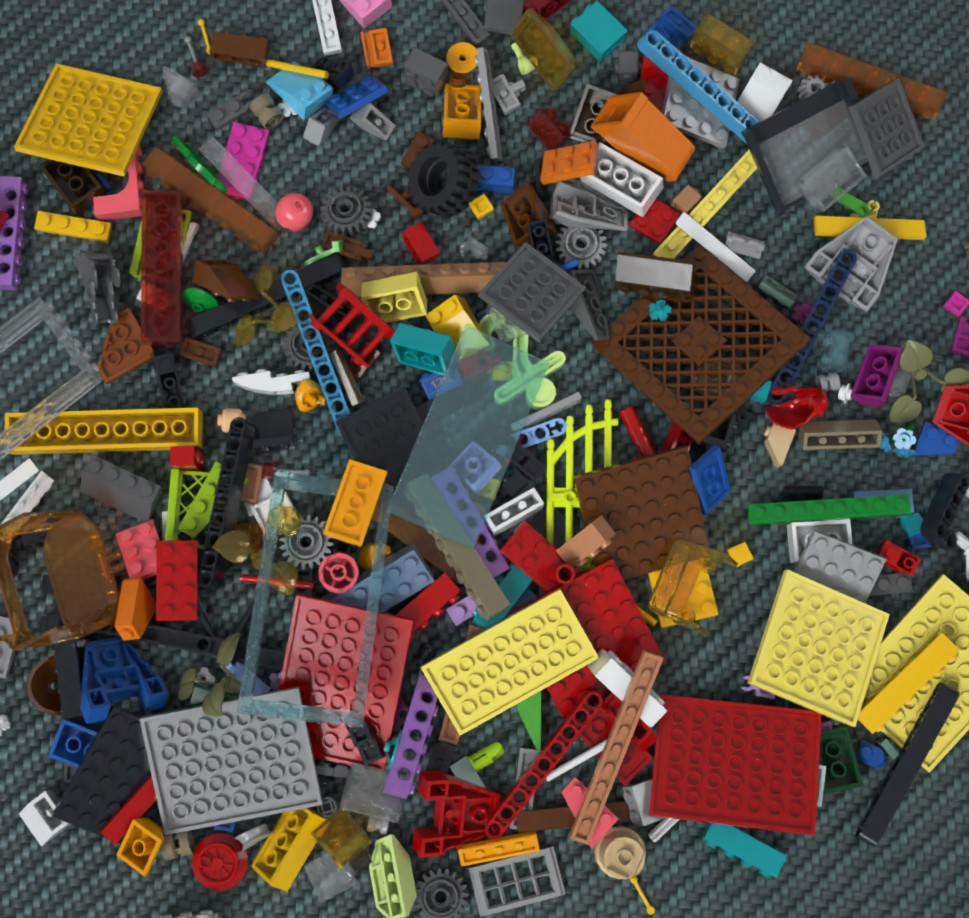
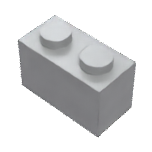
M652 779L641 780L623 787L624 800L628 804L629 816L634 826H646L664 819V817L649 816Z

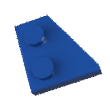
M925 421L913 448L916 454L912 455V457L953 455L960 440L942 428Z

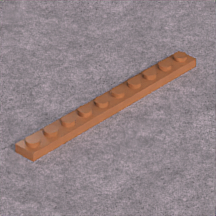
M646 650L642 651L570 831L569 838L587 845L590 843L664 659L660 655Z

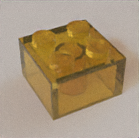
M343 807L339 808L310 833L321 849L340 870L372 843L362 827Z

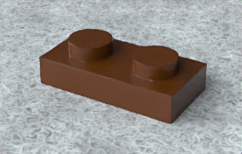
M418 131L401 161V165L411 170L412 167L410 166L412 161H415L416 154L418 152L421 153V149L426 145L429 146L435 139Z
M185 337L179 355L216 368L222 349Z

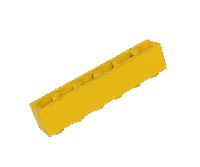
M937 631L862 704L858 720L872 734L875 731L877 733L885 727V722L889 718L893 719L900 712L899 708L903 704H909L914 699L913 695L918 690L922 691L928 686V680L933 676H938L943 671L942 667L947 662L951 663L957 658V653L960 649L942 632Z

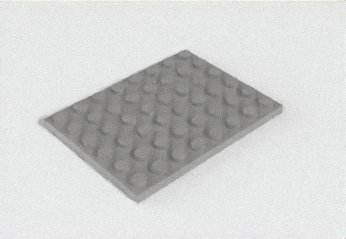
M299 686L223 701V716H209L203 712V705L140 718L164 835L323 804Z

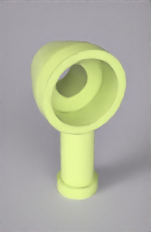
M515 42L511 45V48L517 56L519 71L522 75L529 74L537 68L536 59L532 56H524L520 43Z

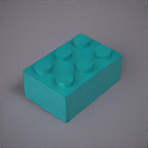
M400 323L390 340L399 363L450 377L459 360L451 336L445 333L440 334L429 329L417 328L411 324Z

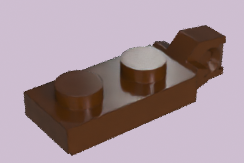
M327 230L321 244L324 250L327 251L333 248L332 241L343 239V250L341 252H334V254H340L354 261L361 262V259L372 262L374 257L373 251L367 250V246L361 241L341 234L336 235L335 232Z

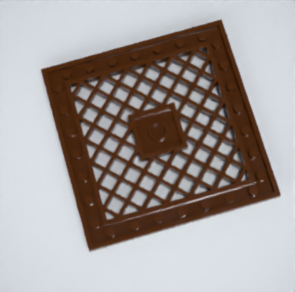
M699 244L683 260L694 261L696 278H705V284H697L694 289L705 290V296L694 297L693 293L692 300L681 301L671 297L661 298L657 295H643L608 327L610 336L608 340H594L591 343L605 359L698 445L801 351L811 339ZM708 279H710L714 284H708ZM708 290H719V296H708ZM721 290L728 296H721ZM661 299L665 300V305L667 303H678V309H671V313L668 314L678 315V321L667 322L666 318L664 322H654L653 319H651V322H645L650 315L649 305L651 303L656 304ZM732 301V308H721V302ZM691 302V309H681V303ZM694 302H705V309H694ZM708 302H719V308H708ZM735 302L742 308H735ZM735 313H746V320H735ZM694 314H705V320L700 316L694 320ZM708 314H719V320L708 321ZM721 314H732V320H721ZM749 314L756 320H749ZM681 315H691V321H681ZM749 325H760V332H749ZM711 326H719V333ZM721 326H732V332L721 333ZM735 326H746V332H735ZM763 326L770 332H763ZM664 327V334H654V328ZM667 327H678L677 334H667ZM681 327H687L684 331L681 332ZM640 328H650V334H640ZM637 329V335H630ZM763 337H774V344H763ZM725 338H732V345H725L727 344ZM735 338H746V345H735ZM749 338H760V344L749 345ZM667 339H674L672 341L674 346H667ZM627 340H637V347H627ZM640 340H650V347H640ZM653 340H664V346L653 347ZM735 350H746V357H735ZM749 350H760V357H749ZM763 350H770L765 356H763ZM721 351H732V357L721 358ZM636 352V358H634L630 353ZM640 352H650V359H640ZM653 352H664V359H653ZM667 352H677V358L667 359ZM680 352L687 358H680ZM718 352V358H711ZM708 363H718V370H708ZM721 363H732V370H721ZM735 363H746V370H735ZM749 363H756L751 369H749ZM650 364V371L646 369L643 365ZM653 364H663V371H653ZM667 364H677V371H667ZM680 364H691V371H680ZM694 364L698 368L705 364V371H694ZM743 375L737 382H735V376ZM677 376V384H666V377ZM680 376H691V383L680 384ZM694 376H705V383H694ZM708 376H718V383H708ZM721 376H732V383H721ZM656 377H663V383ZM718 388V396H707L708 389ZM721 388H729L721 395ZM669 389H677V396ZM680 389H691V396H680ZM694 389H705V396H694ZM694 401H704V409H694ZM707 401H715L707 408ZM684 402H691V409Z

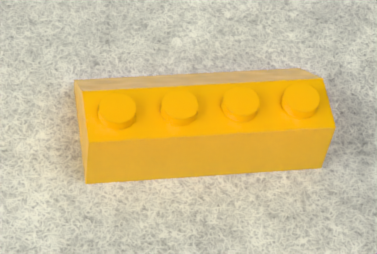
M312 807L283 812L272 829L273 834L267 838L251 867L270 886L287 892L329 820L321 816Z

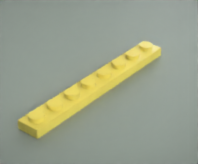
M750 150L743 155L689 214L702 227L711 220L757 170ZM678 226L655 250L652 256L675 259L693 238Z

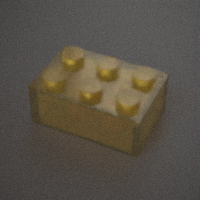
M706 13L694 31L690 47L695 53L702 54L711 63L718 64L723 67L724 71L736 76L747 60L754 42Z

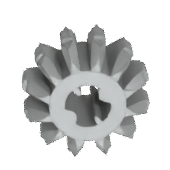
M818 74L815 75L814 79L809 75L806 80H802L801 86L798 88L800 93L799 99H804L829 86V83H824L825 77L820 80L818 79Z

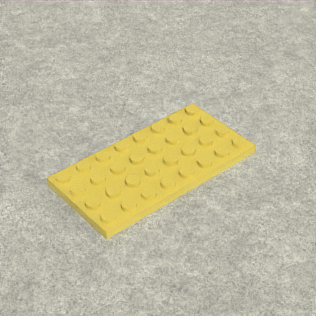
M559 588L421 665V669L459 735H462L599 659V656Z

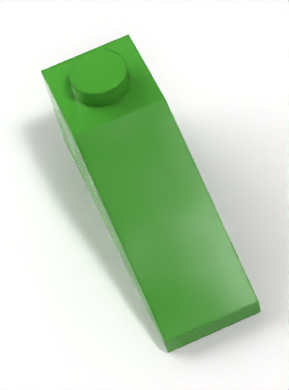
M541 691L516 704L521 719L537 751H541Z

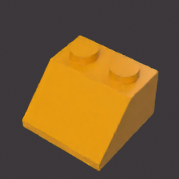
M148 817L133 819L116 856L144 877L147 876L164 841L162 827Z

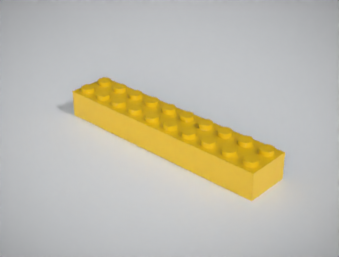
M199 408L5 413L4 451L11 455L170 450V446H195L197 449H203V412Z

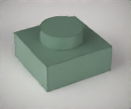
M880 738L875 742L879 748L885 751L888 759L894 760L900 755L896 751L897 746L892 740Z

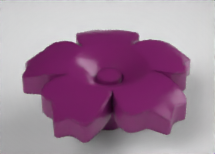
M797 303L794 305V313L791 315L792 319L796 322L799 321L800 325H803L811 305L809 303L802 305Z

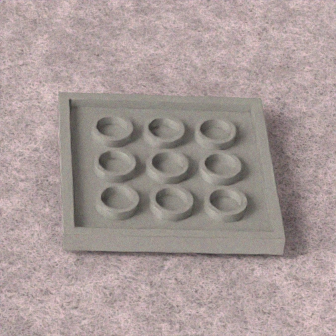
M687 57L736 100L740 79ZM669 77L661 113L680 132L719 148H725L730 129Z
M813 530L793 572L866 603L887 559Z

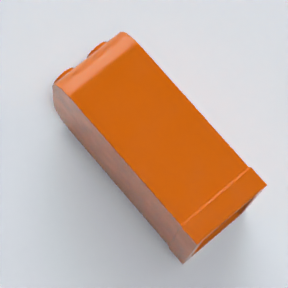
M642 92L610 96L590 126L620 154L663 178V182L676 181L695 151L694 145Z

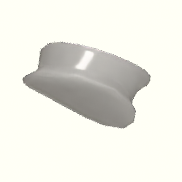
M265 823L236 836L235 839L242 843V851H245L261 840L271 836L273 832L268 830Z

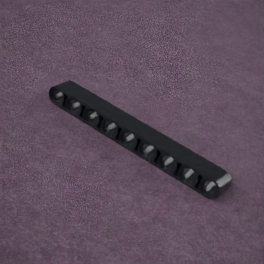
M334 254L295 272L298 274L302 287L305 290L311 283L319 287L341 277L342 268H346L341 255ZM291 274L286 275L284 278L287 284H293L296 281L295 277ZM281 278L255 289L260 295L258 299H251V301L237 300V302L228 301L190 318L187 324L194 340L203 339L288 301ZM297 292L293 293L291 299L301 294Z
M241 417L234 418L230 424L197 577L198 584L201 587L211 590H218L223 585L255 434L254 424Z
M941 681L936 685L899 752L900 755L894 761L855 834L856 838L872 847L877 846L960 695L958 690Z

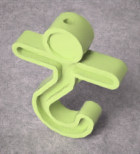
M497 310L487 313L480 320L479 326L490 346L481 352L486 351L488 356L494 352V342L491 336L496 329L506 328L513 334L511 380L494 392V403L498 406H504L525 392L526 403L531 409L540 411L552 405L555 400L556 389L554 384L546 378L564 366L565 354L561 351H555L535 365L531 364L528 360V334Z

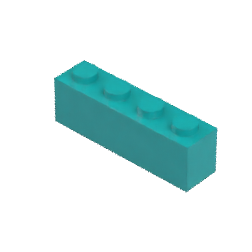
M513 563L509 565L508 570L510 572L507 576L504 577L502 575L497 581L498 586L510 603L507 610L488 621L479 615L477 608L472 614L474 616L472 622L483 631L502 621L532 582Z
M708 823L702 834V837L706 839L705 844L714 849L716 846L724 849L722 853L732 859L734 856L741 858L740 863L749 868H752V866L759 868L758 873L767 878H770V876L777 878L787 858L785 854L734 826Z

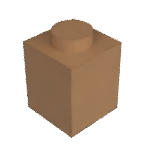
M687 185L673 199L671 207L681 213L680 215L684 212L689 214L699 204L702 196H700V192L696 188H691Z

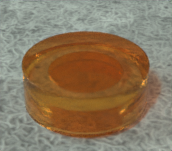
M453 71L449 74V84L454 88H462L467 84V75Z

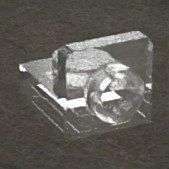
M472 237L468 241L465 240L460 247L462 258H465L470 250L479 259L482 257L486 260L490 254L488 247Z

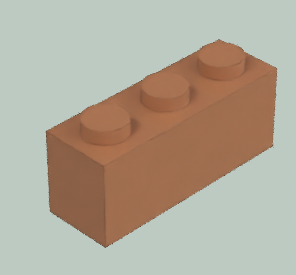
M601 515L558 548L556 552L566 564L572 567L575 565L580 567L588 561L587 556L592 558L600 552L598 549L600 546L604 549L612 543L610 539L616 533Z

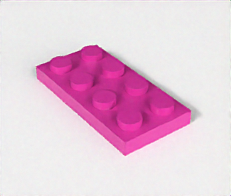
M233 122L218 174L228 190L223 194L215 186V193L251 201L268 143L269 130Z

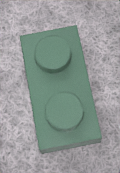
M767 275L758 286L764 294L772 296L781 305L789 308L798 296Z

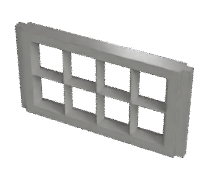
M554 846L541 848L538 852L503 858L468 868L480 917L565 895ZM544 856L548 871L535 874L532 859ZM527 860L531 875L518 878L515 863ZM511 865L514 880L502 883L498 868ZM494 869L497 884L485 887L481 872ZM549 875L553 890L540 893L537 878ZM532 879L536 894L523 897L520 882ZM515 884L519 899L506 902L503 887ZM498 888L502 903L489 906L486 891Z

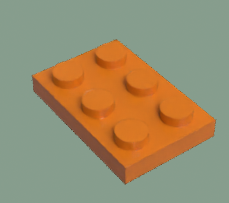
M593 140L544 151L540 178L542 184L545 185L595 174L598 153L597 141Z

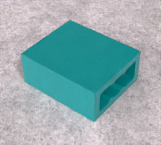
M598 1L593 5L589 4L584 9L583 14L576 16L570 23V34L599 62L606 58L627 37L628 30Z

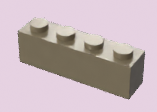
M876 419L808 422L799 427L798 440L803 450L876 448L881 445L882 429Z

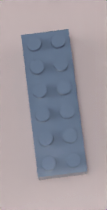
M411 543L358 576L357 583L351 590L340 594L330 592L320 599L385 612L435 581L434 573L414 543Z

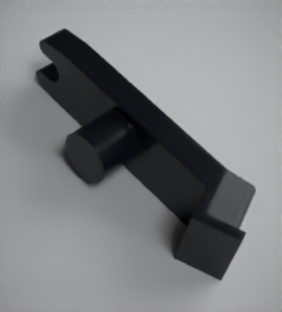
M536 159L535 176L530 177V183L532 185L536 184V193L540 200L544 202L547 200L546 187L540 181L543 161Z

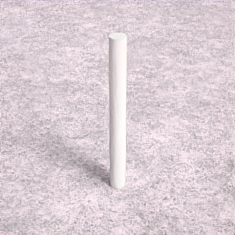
M607 739L552 770L546 777V780L549 782L602 752Z

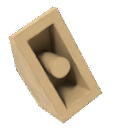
M772 423L767 425L763 435L766 436L764 443L775 467L779 468L784 463L796 430L786 429L785 427L781 428Z

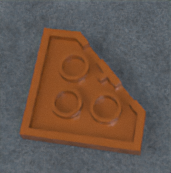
M129 307L118 313V323H110L111 326L104 341L101 359L97 364V369L107 385L151 361L150 353L155 352Z

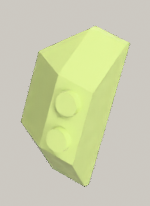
M390 834L375 841V849L372 853L369 870L376 908L387 918H404L409 916L417 893L410 856L396 837Z

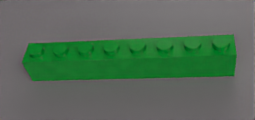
M909 494L748 504L749 526L790 524L792 522L903 517L911 514Z

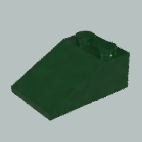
M843 726L821 731L819 765L826 766L823 795L863 786L848 727Z

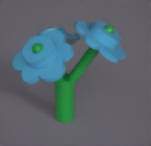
M909 423L906 428H899L897 434L890 438L885 436L882 431L879 448L883 449L886 453L891 450L889 442L895 440L896 447L893 449V452L898 457L909 458V456L916 454V451L910 449L911 445H914L917 441L916 437L913 436V431L916 428L915 424Z

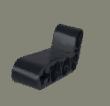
M946 473L923 519L920 527L921 535L933 548L953 550L956 546L957 538L950 527L969 487V476L967 474Z

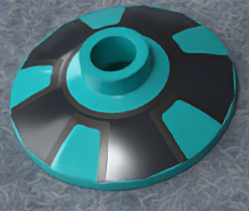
M403 729L397 731L391 741H386L383 751L387 752L388 768L392 766Z

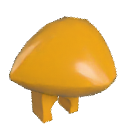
M305 379L299 383L295 392V400L300 411L305 413L313 410L319 404L325 405V397L319 384L310 379Z
M373 542L366 544L358 557L361 568L366 571L388 558L391 554L390 546L378 547Z

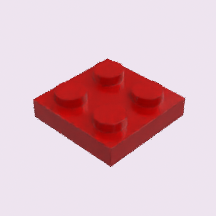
M655 199L643 217L638 214L634 216L629 227L660 246L681 213Z

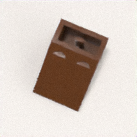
M225 259L196 260L192 282L200 285L201 289L213 291L212 294L226 297L225 300L229 302H237V300L251 301V299L260 298V295L238 265Z

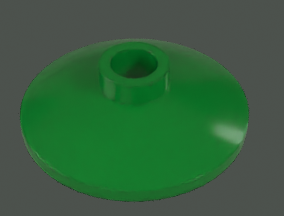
M186 288L181 294L183 301L198 312H206L219 306V302L214 295L200 288Z

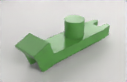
M837 187L834 188L835 193L830 192L832 199L843 204L845 209L857 212L861 218L867 217L872 212L867 203Z
M344 240L332 241L333 248L324 251L322 245L314 248L317 256L305 261V266L334 252H341Z

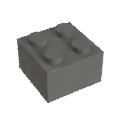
M414 47L404 65L406 82L413 88L418 87L429 96L439 97L445 83L448 81L447 63Z

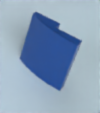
M671 5L660 15L659 19L647 32L650 30L657 31L675 48L681 50L699 28Z

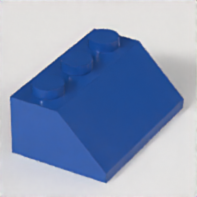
M76 718L62 719L48 757L78 768L99 727L86 724V722Z

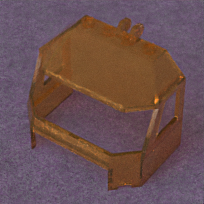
M81 511L24 512L0 525V588L13 634L0 636V642H6L9 644V648L14 651L37 648L84 637L113 624L116 619L120 594L113 573L125 569L124 564H117L111 567L110 562L121 558V554L119 552L111 555L107 554L100 528ZM48 518H63L57 522L41 524ZM49 529L42 553L62 622L65 626L55 627L35 636L28 631L8 561V554L15 536Z

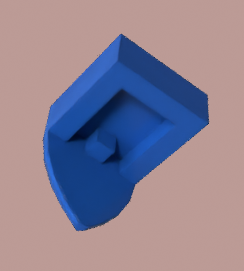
M862 741L856 754V760L875 769H880L887 764V755L881 748Z

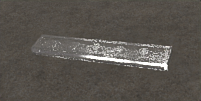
M214 137L210 138L199 148V151L278 232L283 229L275 216L278 203Z

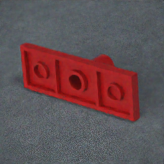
M526 521L519 525L499 550L546 593L561 584L571 583L574 577L583 573L578 567L566 564L556 552L557 549Z

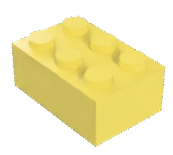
M417 272L362 283V302L386 323L427 315V298Z

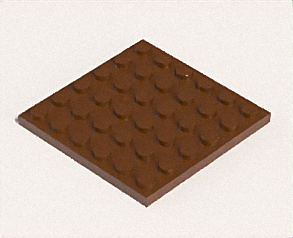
M686 445L573 476L584 526L587 527L602 515L616 533L610 539L612 543L604 549L600 546L598 548L600 552L592 557L594 567L612 558L623 580L711 556L698 492L693 483L689 468L692 464Z

